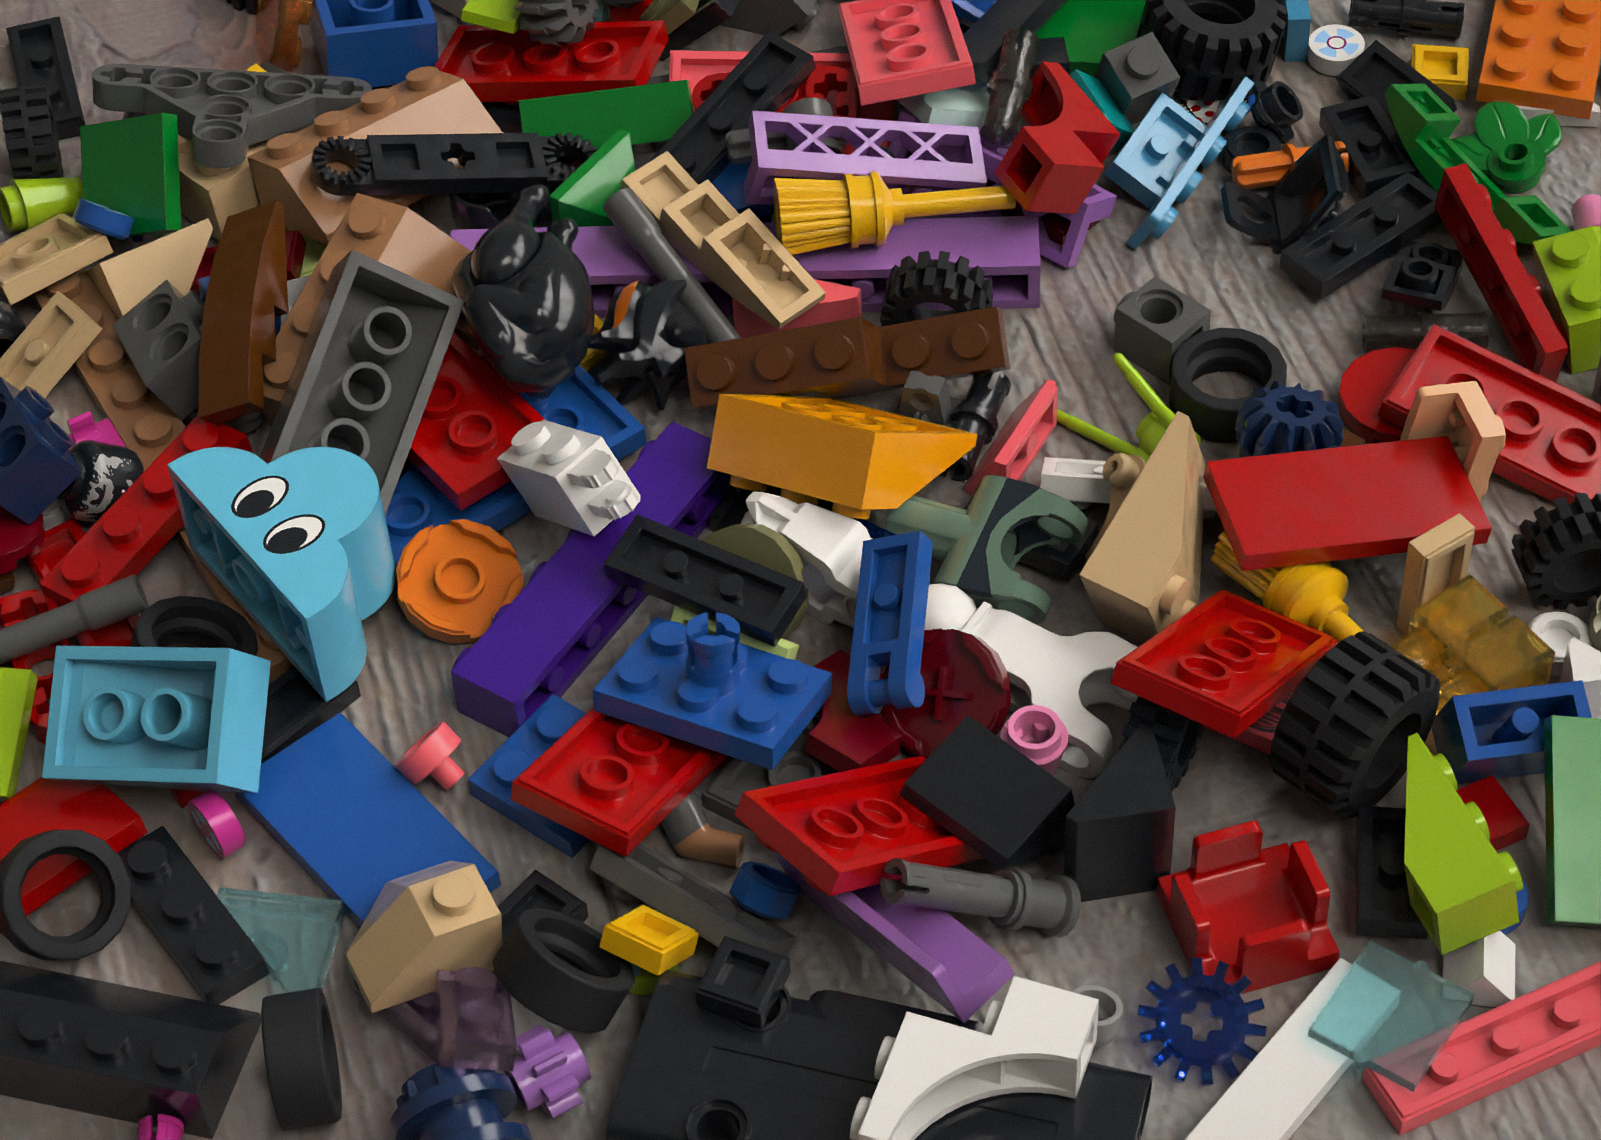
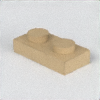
M57 291L0 358V377L20 391L29 386L46 398L53 387L80 355L85 352L103 328L73 301Z

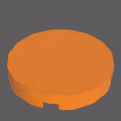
M467 519L450 520L449 524L439 525L434 528L433 524L420 530L403 548L395 575L397 602L408 621L428 637L451 644L475 643L491 626L497 611L503 605L511 604L523 589V574L516 559L517 554L510 542L490 526Z

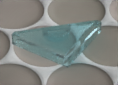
M219 887L217 897L263 956L268 972L275 982L278 981L286 993L312 988H321L323 991L345 916L342 900Z

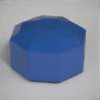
M748 861L744 862L740 867L729 893L740 906L750 913L762 918L779 921L786 920L790 916L802 889L800 884L788 874L767 864Z

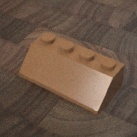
M420 67L407 73L406 80L390 88L375 89L363 94L360 97L361 102L342 111H330L319 115L314 119L313 125L297 133L282 134L270 139L267 142L266 148L247 157L260 204L263 205L275 200L283 203L285 228L299 230L300 234L328 245L355 196L333 195L323 191L314 183L311 178L310 167L313 150L316 146L318 147V143L322 140L326 142L327 137L332 136L336 140L338 136H344V139H349V137L353 139H366L367 135L503 133L463 78L439 71L437 67ZM448 159V161L453 162L455 169H465V166L459 164L458 159ZM343 160L329 161L326 166L331 167V172L334 169L338 170V175H341V171H345V175L350 170L354 171V167ZM429 194L367 196L406 207Z
M357 193L276 336L277 361L262 365L264 410L261 412L269 425L272 427L331 271L351 250L454 296L456 294L452 283L453 271L460 260L472 251L408 207Z

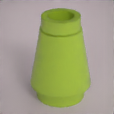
M79 176L71 178L11 179L9 186L0 188V214L8 232H24L60 213L68 216L73 215L79 198L83 199L82 180Z

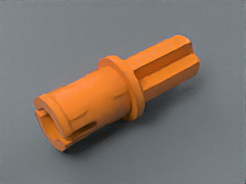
M1334 141L1339 152L1345 150L1346 146L1342 141ZM1287 143L1282 146L1280 151L1237 156L1231 163L1232 181L1246 189L1275 186L1292 165L1312 146L1296 148L1292 143ZM1342 153L1340 155L1348 174V153Z

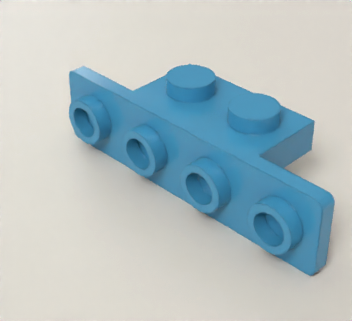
M1245 76L1221 103L1207 125L1162 92L1104 172L1105 176L1149 208L1126 242L1134 250L1138 248L1149 234L1159 240L1179 214L1171 206L1175 199L1181 204L1187 200L1203 178L1196 171L1199 164L1207 168L1227 143L1220 136L1222 130L1224 129L1226 132L1231 133L1251 106L1243 101L1254 85V82Z

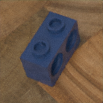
M0 377V506L30 525L82 471L69 451L74 445L73 441L62 428L49 418L54 413V410L47 400L29 386L20 391Z

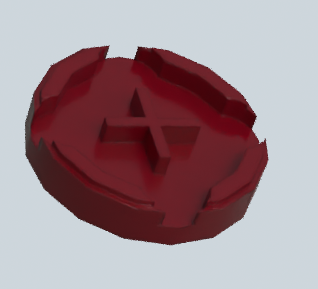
M955 629L924 630L920 670L925 686L923 704L917 708L898 710L894 705L883 706L881 714L889 727L902 735L901 745L909 752L928 758L968 715L997 735L1003 728L1011 703L1009 675L999 654L980 637ZM890 665L886 666L882 679L888 678Z

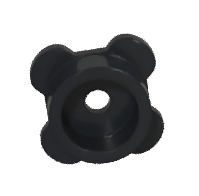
M1256 81L1252 86L1255 103L1251 106V113L1255 122L1260 128L1270 132L1276 131L1283 141H1290L1294 138V131L1291 126L1303 117V109L1298 97L1288 85L1281 81H1276L1268 87L1263 81Z

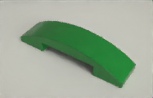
M1391 84L1385 96L1396 131L1413 163L1437 193L1444 169L1466 163L1477 184H1483L1488 190L1492 202V211L1502 229H1508L1511 232L1515 242L1533 245L1534 241L1571 232L1536 195L1507 197L1449 139L1461 119L1426 84Z

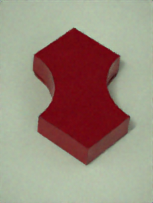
M841 649L813 666L832 673V694L816 713L819 723L808 733L806 752L838 772L887 763L899 754L902 735L889 727L880 713L857 716L853 713L847 698L851 655ZM880 672V679H882L883 673Z

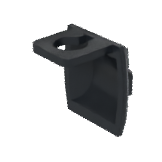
M1326 134L1292 165L1266 198L1233 182H1226L1221 188L1225 220L1230 227L1273 246V252L1279 255L1283 249L1336 217L1342 198L1349 192V180L1341 155L1332 137ZM1238 202L1250 206L1258 217L1265 219L1263 223H1256L1248 219L1239 209Z

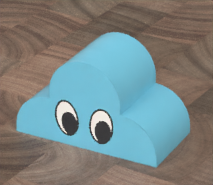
M212 447L193 451L167 464L192 551L326 702L346 690L359 676L366 661L367 645L362 620L375 613L387 601L395 585L396 567L379 484L373 469L359 456L349 451L332 447H310L296 450L279 457L269 464L257 455L242 449Z

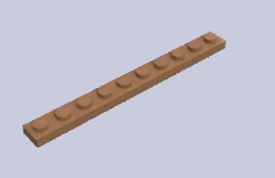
M84 267L33 293L31 298L40 312L54 294L59 291L103 328L72 366L103 417L110 419L126 447L137 453L145 471L186 427L180 417L145 386L113 327V324L118 321L117 317ZM183 525L175 535L215 601L226 604L244 616L256 632L258 643L257 657L271 660L269 684H271L294 665L192 551Z

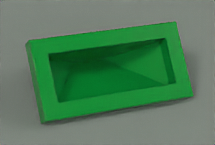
M619 129L549 196L553 221L571 218L577 222L578 227L615 226L604 212L603 206L611 195L620 190L622 179L636 171L629 132Z

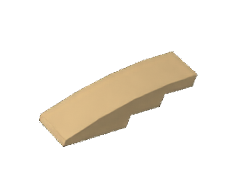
M668 151L622 179L620 190L631 188L660 225L664 237L676 250L735 300L776 328H782L825 299L826 292L750 208L739 214L708 179L698 185Z

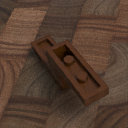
M998 306L878 327L862 317L684 348L691 405L693 409L698 411L717 408L719 394L789 396L817 391L830 398L841 399L903 388L911 370L922 372L927 376L937 375L946 378V380L1010 370L1003 312Z

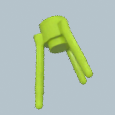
M1115 353L1112 357L1113 363L1152 410L1137 427L1136 437L1140 440L1139 447L1057 409V422L1117 453L1135 454L1147 462L1176 414L1167 407L1125 356L1121 353ZM1195 432V435H1196V438H1197V441H1198V444H1199V447H1200L1201 438H1200V436Z

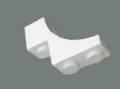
M1014 976L1004 1003L993 1000L985 1019L983 1033L907 1011L897 1037L886 1036L881 1044L874 1072L875 1079H879V1083L872 1099L862 1096L859 1100L851 1123L850 1139L915 1140L931 1124L957 1108L980 1099L1002 1094L1046 1093L1076 1099L1097 1040L1099 999Z

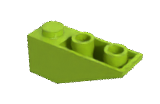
M1415 733L1408 736L1404 865L1410 905L1441 955H1444L1519 923L1516 893L1523 890V881L1517 865L1507 851L1497 854L1489 842V828L1476 803L1471 801L1464 804L1456 792L1458 790L1457 781L1445 756L1441 753L1433 756L1419 734Z

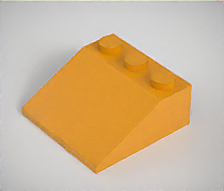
M719 394L707 468L730 474L729 484L734 487L766 491L767 485L781 488L780 496L795 503L808 502L817 505L819 498L833 502L832 512L850 518L869 519L870 512L873 509H897L973 449L976 446L978 434L826 396Z

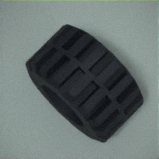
M1146 0L1136 38L1153 32L1181 77L1175 90L1180 91L1179 95L1190 99L1191 96L1202 98V101L1215 102L1216 99L1225 100L1245 76L1254 83L1258 80L1264 83L1267 82L1286 25L1287 11L1286 7L1281 5L1282 0ZM1252 88L1245 97H1249L1250 95L1254 94Z
M1363 631L1358 632L1354 636H1348L1317 661L1290 697L1279 719L1270 749L1269 760L1270 766L1273 768L1272 771L1339 818L1356 817L1361 805L1373 806L1397 784L1407 771L1408 736L1418 733L1425 743L1434 723L1441 694L1439 692L1441 687L1440 680L1436 678V675L1371 633L1368 634Z

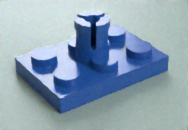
M708 612L696 615L688 621L686 626L679 622L655 617L593 689V710L773 770L832 694V673L803 664L794 659L781 657L740 643L739 623L735 618L724 613L716 612V635L708 633Z

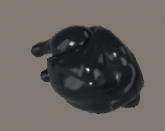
M539 184L524 188L519 192L517 196L518 202L511 213L489 228L478 240L474 250L460 260L453 271L452 283L456 297L465 300L462 312L484 357L516 393H526L533 398L543 400L550 397L557 385L576 373L575 368L585 358L593 334L595 310L589 274L579 257L572 251L573 242L579 232L577 222L571 218H564L560 221L549 223L546 232H536L533 222L537 214L549 201L548 188Z

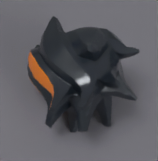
M641 280L635 281L621 288L609 301L604 324L599 332L592 335L588 347L607 352L587 372L592 377H596L601 383L611 379L627 377L624 388L616 398L622 406L650 387L659 410L663 411L674 386L688 375L684 348L709 344L708 336L700 321L689 309L678 302L687 286L686 280L658 282L652 286L649 283H643Z

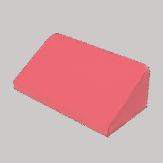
M1047 379L1015 408L974 469L972 476L965 483L964 491L966 493L974 495L981 479L986 475H998L1021 481L1057 425L1058 387H1056L1055 381Z

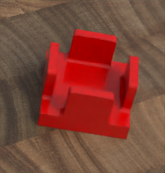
M1256 820L1196 836L1192 842L1190 867L1187 870L1158 878L1157 896L1206 1004L1327 971L1339 960L1340 951L1327 925L1330 889L1305 840L1291 843L1290 848L1287 843L1261 849L1263 832Z

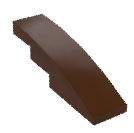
M278 200L228 216L213 259L204 304L199 353L198 418L214 425L264 410L262 365L277 361L275 317L288 313L284 204Z

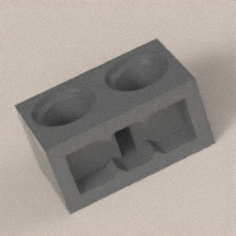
M166 279L114 323L113 327L145 386L178 417L184 420L199 407V353L205 303L192 290L186 295L181 294Z

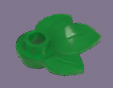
M1492 101L1486 103L1477 111L1474 120L1475 133L1450 140L1485 175H1490L1500 189L1510 193H1521L1534 188L1539 183L1546 169V156L1561 143L1562 129L1553 114H1542L1527 120L1521 109L1514 104Z

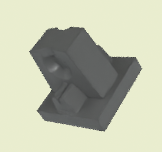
M911 370L894 413L952 428L953 425L948 424L949 418L954 408L958 404L964 403V400L949 396L946 378L937 375L927 376L922 372Z

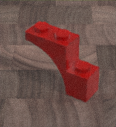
M1042 61L1015 106L1028 126H1022L994 174L1025 211L1076 214L1105 168L1102 164L1121 134L1059 63Z

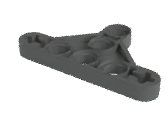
M108 64L98 67L92 72L93 103L97 107L110 111L136 112L147 115L158 113L177 115V131L192 140L193 160L202 166L210 168L237 166L245 160L249 145L314 124V119L319 115L330 111H342L361 102L360 97L363 94L372 90L371 85L367 81L340 76L136 64Z

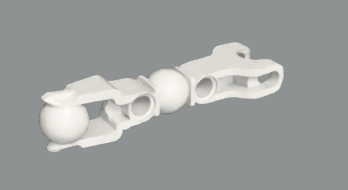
M753 491L746 499L749 511L745 513L741 524L765 525L783 535L799 553L805 568V572H802L805 589L808 588L807 613L825 624H831L833 620H836L854 628L863 541L872 539L867 528L855 519L808 502L797 504L781 496ZM943 583L929 585L924 630L955 629L980 637L999 654L1009 675L1011 695L1009 710L1015 712L1025 706L1039 705L1054 711L1066 726L1069 737L1067 747L1058 767L1083 778L1091 779L1097 777L1113 757V739L1108 726L1086 708L1092 705L1107 703L1130 710L1132 702H1136L1138 695L1117 687L1110 682L1116 662L1135 650L1137 646L1110 632L1094 631L1084 632L1075 636H1059L1014 613L994 609L991 604L985 601L977 609L974 600L956 586Z

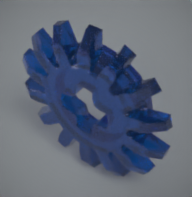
M1202 957L1191 958V976L1183 978L1174 963L1165 967L1172 985L1166 990L1151 980L1146 987L1159 1001L1157 1008L1139 1005L1137 1015L1156 1021V1028L1139 1033L1141 1043L1161 1041L1164 1048L1152 1058V1062L1159 1067L1173 1056L1179 1059L1180 1064L1174 1078L1180 1082L1185 1081L1191 1065L1199 1066L1203 1086L1213 1084L1212 1066L1217 1064L1220 1065L1230 1079H1234L1240 1073L1231 1058L1237 1054L1253 1061L1259 1054L1244 1043L1246 1037L1266 1036L1267 1026L1251 1024L1248 1015L1265 1009L1262 998L1244 1003L1240 995L1252 982L1246 975L1233 986L1223 981L1230 965L1225 962L1219 961L1214 976L1203 975ZM1197 1003L1210 1005L1211 1017L1222 1020L1221 1031H1209L1206 1041L1192 1039V1027L1181 1024V1015L1193 1014Z

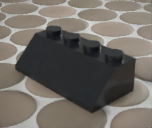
M0 961V1095L132 1123H138L140 1119L151 1115L153 1127L156 1128L158 1126V1114L170 1115L181 1120L184 1124L185 1134L213 1139L261 1025V1015L259 1012Z

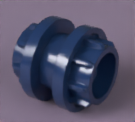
M466 1056L447 1059L430 1065L412 1075L401 1088L402 1095L396 1101L398 1109L390 1120L395 1140H532L526 1125L518 1122H504L503 1120L514 1110L518 1102L511 1079L504 1074L495 1073L492 1065L484 1064L481 1059Z

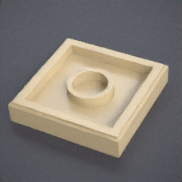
M60 213L1 243L0 293L12 305L113 253L106 234L75 222L74 218Z

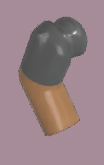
M692 791L661 822L675 851L686 858L738 868L744 854L745 835L711 828L701 808L703 804L701 798Z

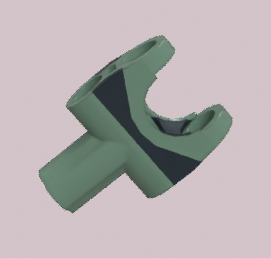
M986 475L981 479L967 510L914 495L897 509H889L886 517L884 537L922 531L933 542L931 560L942 562L932 584L943 583L958 587L974 600L977 609L985 601L991 604L994 609L1009 611L1034 624H1038L1046 619L1052 606V599L1040 587L1021 579V574L1014 571L1015 566L1025 553L1035 547L1046 544L1060 545L1061 542L1078 543L1082 540L1088 527V519L1079 508L1054 493L1030 483L998 475Z

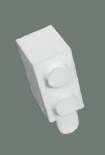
M542 420L531 423L518 431L512 438V446L497 458L535 516L592 536L597 535L611 521L617 518L621 519L631 511H634L633 509L640 502L639 492L604 439L598 435Z

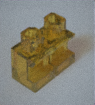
M1468 574L1412 611L1409 633L1391 646L1436 675V678L1440 680L1441 687L1439 692L1441 694L1436 715L1452 696L1549 684L1555 651L1517 616L1509 617L1510 610L1471 574Z

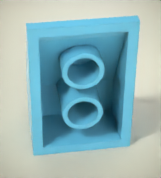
M56 646L42 778L59 781L190 791H207L211 789L217 792L258 793L271 660L231 648Z

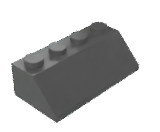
M351 250L331 271L260 458L269 464L285 454L310 447H332L349 451L362 458L373 469L378 480L384 514L386 515L465 300Z

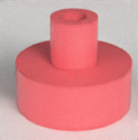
M442 720L419 738L400 757L394 766L412 785H416L430 774L447 791L465 774L449 756L460 744L461 739Z

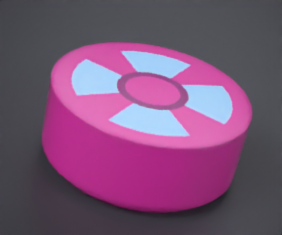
M209 789L188 801V808L194 823L206 843L219 858L224 859L244 847L245 835L240 823L227 802L217 791Z

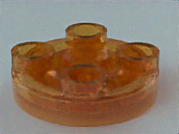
M258 0L256 38L261 62H271L279 67L297 68L299 66L302 42L301 37L298 36L299 25H309L312 16L313 0Z

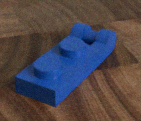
M922 531L863 541L847 685L848 703L853 713L857 716L880 713L883 706L894 705L896 709L904 710L920 707L924 702L925 686L920 670L933 542ZM890 665L888 678L880 679L881 667Z

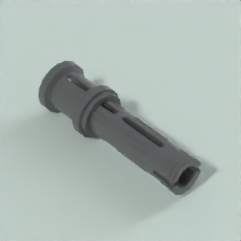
M894 858L885 865L883 871L902 875V881L881 877L880 880L882 897L889 904H906L987 916L1000 929L1014 931L1020 929L1023 925L1038 927L1044 935L1060 938L1068 935L1075 927L1081 909L1080 891L1077 883L1071 877L1054 874L1045 880L1032 878L1025 870L1007 867L1005 870H1000L994 875L913 863L904 859Z

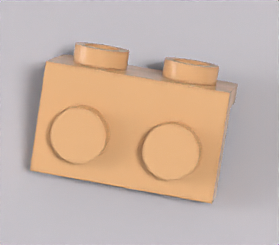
M1477 381L1438 384L1419 388L1416 391L1399 441L1448 436L1480 502L1482 496L1488 490L1489 478L1498 454L1505 445L1506 434L1501 418L1492 411Z

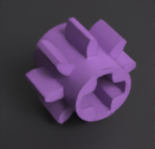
M540 1024L510 1040L517 1055L503 1063L502 1069L504 1075L511 1079L518 1098V1104L525 1112L540 1106L544 1115L549 1113L551 1118L554 1119L583 1103L577 1088L580 1087V1084L591 1079V1073L579 1045L568 1031L553 1037L549 1028L544 1030Z

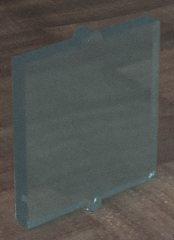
M1369 940L1309 1027L1308 1036L1354 1060L1353 1065L1356 1069L1364 1070L1369 1068L1414 1092L1473 1003L1475 994L1429 971V965L1426 962L1418 961L1413 963Z

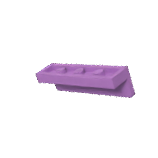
M772 851L786 874L800 884L801 892L961 1022L965 1023L1015 974L1004 956L944 910L906 904H889L882 897L880 884L828 896L826 893L811 887L805 881L803 873L779 853Z

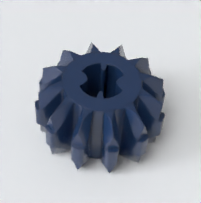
M1274 381L1269 389L1264 387L1253 388L1250 398L1244 401L1242 410H1239L1235 425L1237 435L1235 440L1239 445V457L1341 447L1344 436L1342 431L1344 421L1339 417L1340 405L1332 401H1324V392L1321 390L1309 392L1302 389L1300 382L1295 387H1286L1279 381Z

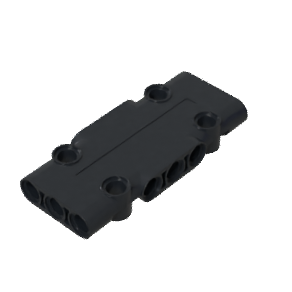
M667 970L660 975L616 1093L608 1119L606 1140H851L850 1129L857 1104L862 1096L872 1099L879 1083V1079H875L874 1072L881 1044L886 1036L897 1037L907 1011L982 1033L984 1023L969 1019L963 1023L955 1016L834 990L816 991L810 995L809 1000L790 997L788 989L783 986L767 1018L771 1023L765 1024L763 1028L697 1006L695 991L702 977ZM1088 1062L1076 1099L1046 1093H1011L980 1099L944 1115L925 1129L915 1140H1141L1149 1107L1153 1076Z

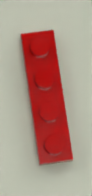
M1466 163L1445 168L1434 205L1521 366L1556 383L1564 358L1569 350L1568 337L1563 325L1559 321L1552 319L1543 302L1542 290L1538 280L1534 275L1527 274L1517 256V247L1513 235L1508 229H1502L1492 211V202L1486 187L1483 184H1477Z
M197 415L39 582L43 594L56 601L59 606L75 601L84 593L133 574L137 576L184 525L167 464L193 451L212 447H231L252 452L247 434L224 423L214 425L198 418Z

